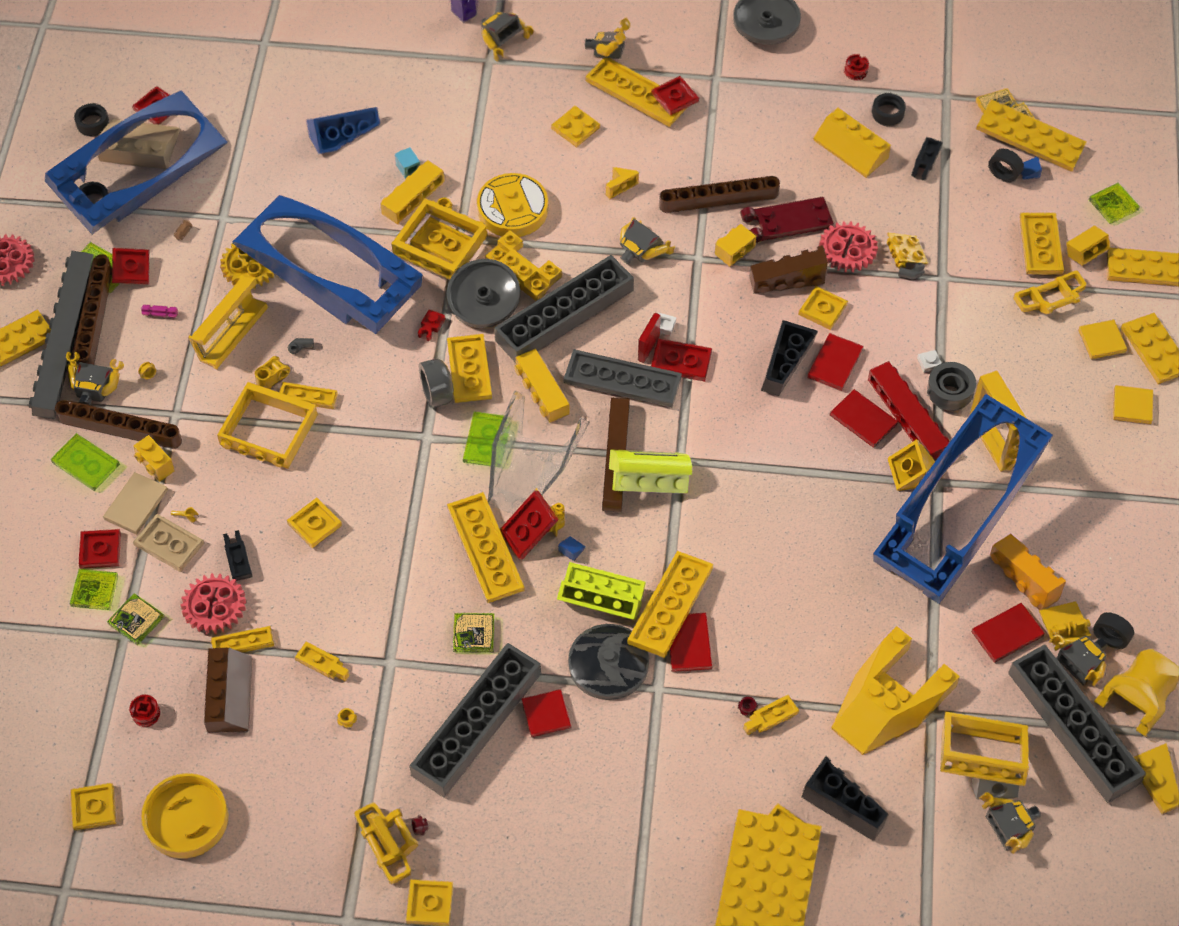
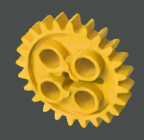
M231 243V249L225 248L226 253H222L223 259H220L221 272L223 277H226L227 282H232V286H235L239 281L240 275L248 278L254 277L257 284L261 287L264 281L270 283L269 278H275L272 271L233 243Z

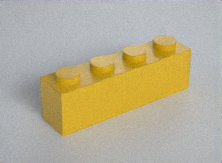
M429 160L423 165L421 164L401 185L395 187L390 195L383 198L380 203L382 215L398 225L421 204L424 198L431 195L445 182L444 170Z
M533 349L515 357L516 365H514V369L517 375H521L523 378L524 387L530 390L533 402L538 403L540 406L541 415L546 417L549 423L569 415V402L537 350Z

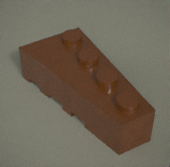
M818 246V250L811 252L808 249L803 250L800 255L793 257L789 254L783 256L779 261L771 259L750 265L749 277L753 293L783 291L785 289H799L825 284L828 261L824 246Z

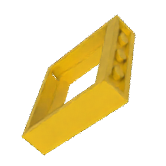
M424 198L391 243L392 253L397 257L450 280L461 266L470 262L487 238V225L481 221L471 219L465 214L455 212L451 208L439 205L435 201ZM427 213L474 233L453 264L406 244V241Z
M997 370L980 376L970 414L984 395L987 394L1026 418ZM1006 423L1009 428L1006 442L996 426L980 437L1000 472L1012 470L1017 459L1020 440L1019 432L1015 425L1011 423Z
M247 382L217 434L219 444L225 449H233L242 455H250L259 461H267L277 467L288 469L318 416L316 405ZM251 400L304 417L285 454L231 436Z
M945 711L941 737L940 772L1025 786L1029 770L1028 725ZM951 732L1020 744V763L950 751ZM946 762H952L951 766L945 764Z

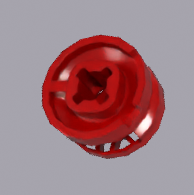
M860 54L848 56L844 67L845 76L851 80H862L868 73L869 60L865 56L861 57Z
M147 694L139 695L131 701L129 711L135 724L141 727H149L159 720L160 709L153 696Z

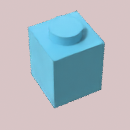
M411 147L395 153L396 166L406 179L420 166V161Z

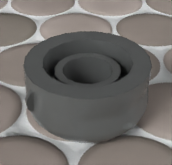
M440 359L420 362L419 375L429 407H440L450 403L454 395V388L447 365Z
M944 362L937 365L931 371L927 385V394L937 407L945 410H959L971 402L976 388V378L967 366L957 362ZM944 386H952L957 390L949 391Z

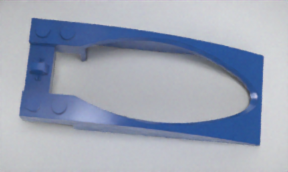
M181 90L138 111L88 142L45 173V183L93 235L113 219L120 222L226 145L227 141ZM183 115L195 118L197 123L200 124V134L188 151L167 170L146 182L123 190L110 192L95 204L74 183L79 178L84 183L87 166L90 161L148 119Z
M279 195L233 240L235 246L344 324H347L353 318L374 334H377L422 286V273L368 236L316 208ZM278 218L307 220L379 271L378 286L380 289L386 282H389L391 286L375 302L358 289L343 286L313 275L291 262L275 249L263 236L261 226L267 220Z
M985 394L897 512L896 523L873 553V561L887 571H893L922 590L924 595L940 604L1018 493L1053 437V434ZM1003 423L1014 424L1018 429L1020 440L1017 459L1009 485L1001 500L970 542L960 551L951 545H947L946 555L935 570L905 552L913 541L920 514L929 495L947 469L966 449L989 430Z

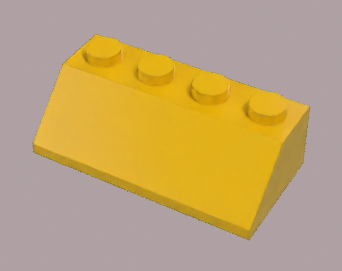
M838 107L825 118L813 138L815 142L865 178L889 159L891 144Z

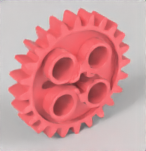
M843 221L841 226L836 223L835 228L830 225L829 230L825 229L824 234H821L819 246H824L828 263L831 262V268L838 266L837 271L844 268L845 273L848 269L854 273L855 268L861 271L862 266L867 268L868 263L872 264L873 259L876 258L878 241L875 240V235H871V230L865 231L866 226L860 228L859 223L854 226L852 221H850L849 225H846L845 221ZM851 236H854L852 239V243L849 245ZM848 248L846 257L843 258V256H844V254H845V250Z
M7 234L3 238L0 237V282L2 286L5 285V282L12 285V280L19 282L18 277L25 278L24 273H30L29 268H33L32 262H35L34 252L26 239L22 241L21 236L16 239L14 234L10 238H8Z
M211 573L209 579L203 575V581L196 578L197 584L190 583L191 590H184L186 596L181 597L183 617H185L186 623H190L192 629L197 626L199 633L203 629H205L206 634L210 630H213V633L216 634L217 629L224 633V627L227 626L229 629H232L231 623L238 624L237 617L243 618L241 611H246L244 605L247 603L245 592L242 590L241 584L237 585L236 579L230 581L229 575L224 579L221 573L217 578Z

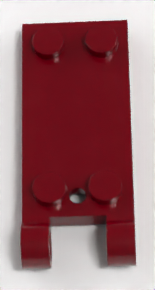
M824 196L756 209L745 207L740 211L743 222L749 223L758 220L760 228L755 227L749 230L756 235V243L829 229L830 225L834 227V222Z

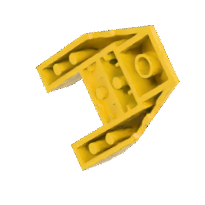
M898 626L882 640L855 674L831 728L862 755L884 745L885 742L893 738L900 737L904 732L912 728L919 727L957 687L960 678L956 672L943 664L913 695L890 677L887 672L910 649L912 638Z

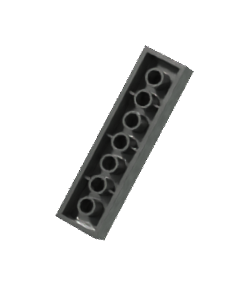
M610 255L494 328L495 341L516 363L515 357L533 349H536L538 352L634 291V277Z
M507 642L410 764L411 776L445 798L521 701V698L524 697L541 675V663Z
M1045 644L1012 662L1008 672L1010 677L1107 803L1142 783L1146 775L1145 771Z

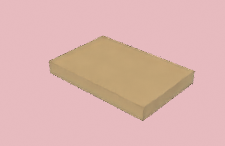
M134 472L103 515V518L137 535L168 491V488Z
M156 514L133 541V544L163 563L182 572L204 545V540Z

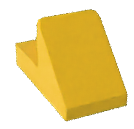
M613 167V179L606 183V196L612 199L638 185L639 172L637 170Z

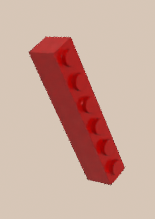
M887 361L870 369L868 381L911 441L919 440L936 461L949 444V439L941 433L938 424L930 418L927 409L923 408L919 403L918 397L911 392L908 383L902 380L895 366H892Z

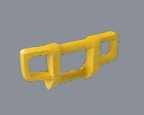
M1075 270L1057 277L1049 283L1016 292L1013 299L1022 312L1039 310L1044 314H1050L1053 310L1071 303H1079L1080 296L1078 293L1085 290L1087 283L1079 271ZM1075 278L1080 286L1071 290L1065 281ZM1057 287L1064 299L1050 303L1044 301L1040 293ZM1029 295L1034 304L1025 305L1020 298Z
M370 803L356 810L354 815L362 830L361 834L364 839H367L377 858L376 863L384 872L388 882L394 884L410 876L411 869L406 857L419 844L411 836L402 819L403 814L400 809L391 811L386 817L376 803ZM374 810L381 816L387 828L396 824L406 842L399 848L400 852L394 856L390 854L384 855L374 836L376 835L371 825L365 828L360 818L361 815ZM402 859L406 870L392 877L386 867Z

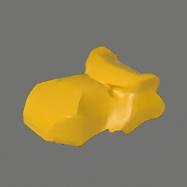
M1154 649L1140 651L1130 668L1122 674L1115 675L1105 685L1094 702L1104 708L1114 692L1146 713L1139 726L1136 727V731L1146 737L1166 711V698L1176 689L1179 682V666Z

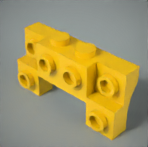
M508 231L497 241L498 245L485 255V259L497 260L507 265L515 273L520 289L535 301L544 297L550 287L562 277V269L550 260L538 268L519 254L517 251L523 247V240L512 231Z

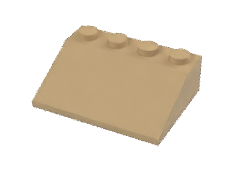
M112 119L100 135L123 120ZM143 123L99 154L98 159L103 162L167 170L180 127Z

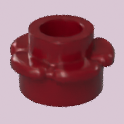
M749 696L742 698L738 703V709L744 716H752L758 707L755 699Z
M421 815L412 818V829L415 835L421 834L423 836L425 831H428L427 819L422 818Z

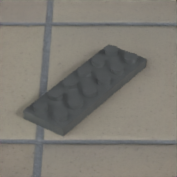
M573 349L564 376V383L672 408L682 373Z

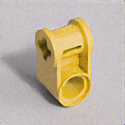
M278 356L271 357L266 363L255 370L256 385L270 389L288 376L290 367L284 365Z

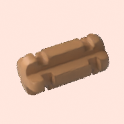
M184 220L183 224L181 223L176 230L177 233H174V237L177 240H183V236L185 237L190 228H192V223L189 220Z

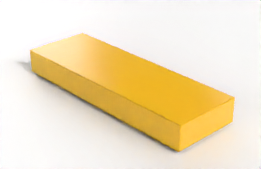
M287 382L282 383L279 392L315 404L316 407L334 409L338 395L337 390Z
M271 626L211 638L212 648H231L242 653L274 646Z

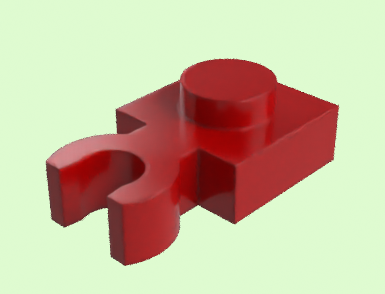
M428 309L421 321L418 338H421L423 334H427V341H430L432 339V332L438 333L446 320L445 315Z

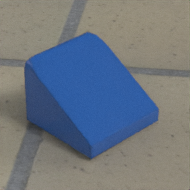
M1038 157L1023 162L1024 170L1021 173L1023 180L1040 178L1042 168Z
M571 536L558 545V551L573 561L586 548V546Z

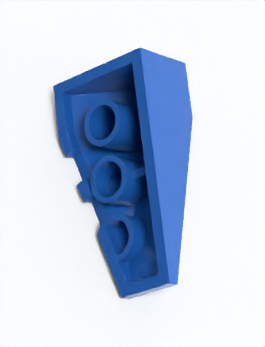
M372 107L306 119L313 145L318 154L336 151L343 145L350 143L358 136L378 126L380 119L378 108Z

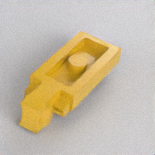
M307 641L295 656L296 661L328 678L334 679L337 677L346 682L350 676L349 670L343 667V663L339 658Z
M786 695L754 711V714L750 716V721L744 723L743 729L747 735L757 730L761 733L799 714V709L791 697Z

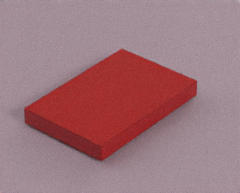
M829 333L807 378L842 391L864 346Z
M658 338L651 367L682 373V378L705 382L712 348Z
M855 389L830 412L832 418L873 448L898 424L895 418Z
M534 490L500 528V531L518 559H524L559 519L541 493Z
M1022 602L971 630L994 663L1044 637L1045 634Z
M690 613L686 617L669 649L672 672L712 669L706 613Z

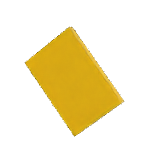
M429 217L410 240V245L453 264L472 237Z

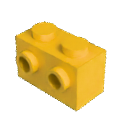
M740 224L736 228H732L726 236L716 241L715 255L731 267L755 248L756 235Z
M1095 225L1066 242L1068 257L1083 266L1110 249L1109 234Z
M149 435L133 445L136 460L140 464L142 463L151 476L153 475L159 482L175 472L171 458Z

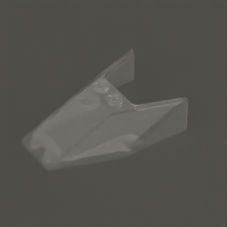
M514 391L493 441L488 495L489 505L511 514L516 512L536 488L542 496L564 471L590 423L584 417H580L573 436L560 450L526 438L522 434L525 396L518 391Z

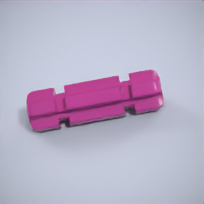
M143 305L141 314L146 316L151 314V316L166 317L168 315V317L176 318L178 309L177 307L168 308L167 306L153 305L151 307V305Z

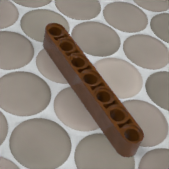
M765 176L666 189L660 193L659 209L664 213H673L771 200L779 195L780 180L776 176Z
M104 254L95 256L92 261L74 349V357L75 352L80 356L77 364L79 362L95 364L112 278V266L109 258Z
M611 397L602 511L622 512L623 491L612 490L614 470L609 469L610 450H626L630 398Z
M67 400L59 401L55 405L58 419L64 425L140 441L149 435L159 446L170 449L178 448L182 444L179 428L174 424Z

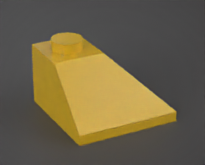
M919 440L913 441L887 458L898 491L915 489L935 463V460Z

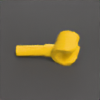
M189 507L185 511H171V515L186 517L192 523L196 521L193 516L199 515L193 507Z

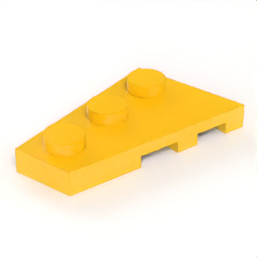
M1167 743L1134 756V759L1146 773L1142 783L1160 813L1164 814L1178 808L1179 791Z

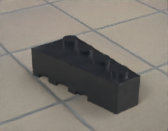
M782 320L761 391L776 396L781 394L813 345L818 333L817 330Z
M827 756L824 757L804 786L801 798L872 841H875L883 829L888 813L869 795L866 796L855 782L852 783L840 768H836Z

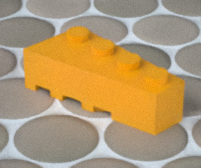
M1009 534L992 545L990 552L992 561L998 564L1003 569L1004 574L1015 582L1018 590L1029 598L1030 603L1034 607H1037L1039 610L1046 609L1060 599L1066 580L1062 577L1058 579L1054 575L1055 571L1050 566L1045 568L1041 564V559L1036 554L1030 555L1028 548L1016 537Z

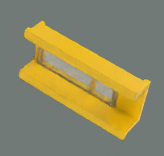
M240 275L239 281L227 293L193 335L188 336L199 360L213 366L216 370L269 308L266 302L255 299L251 293V290L257 284L254 277L248 278Z

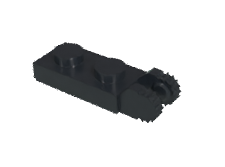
M926 137L916 158L911 176L916 177L919 167L925 169L922 174V180L926 181L929 171L932 170L942 148V141Z
M235 531L237 542L231 544L229 535L227 533L223 534L224 547L232 579L240 581L253 577L240 531Z

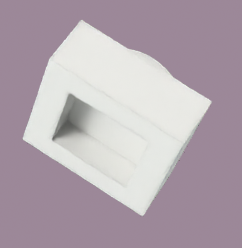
M658 313L661 315L660 333L671 336L676 323V317Z
M936 350L920 353L917 356L923 373L930 372L937 365L941 364Z

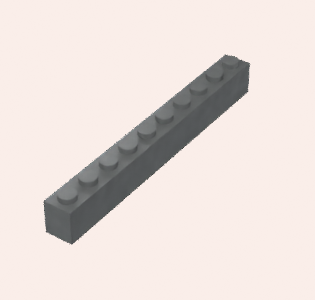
M72 250L70 257L66 258L65 268L67 270L62 273L61 283L63 285L59 287L57 294L59 301L58 303L55 302L53 309L55 316L50 319L49 329H51L50 334L47 333L45 339L47 347L42 350L41 360H43V363L38 366L37 376L39 378L38 381H34L33 392L35 394L29 400L32 416L55 419L56 417L55 405L60 401L70 362L66 359V353L70 352L72 354L94 254Z

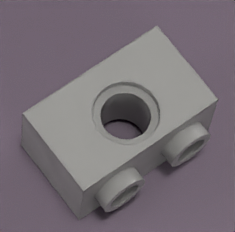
M974 777L972 779V789L976 799H979L986 792L992 794L995 798L1007 799L1018 797L1019 785Z

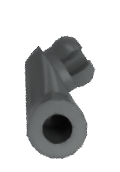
M916 263L915 268L911 270L900 267L898 276L916 279L924 274L925 265Z
M295 338L288 345V351L291 354H296L304 347L313 348L314 339Z

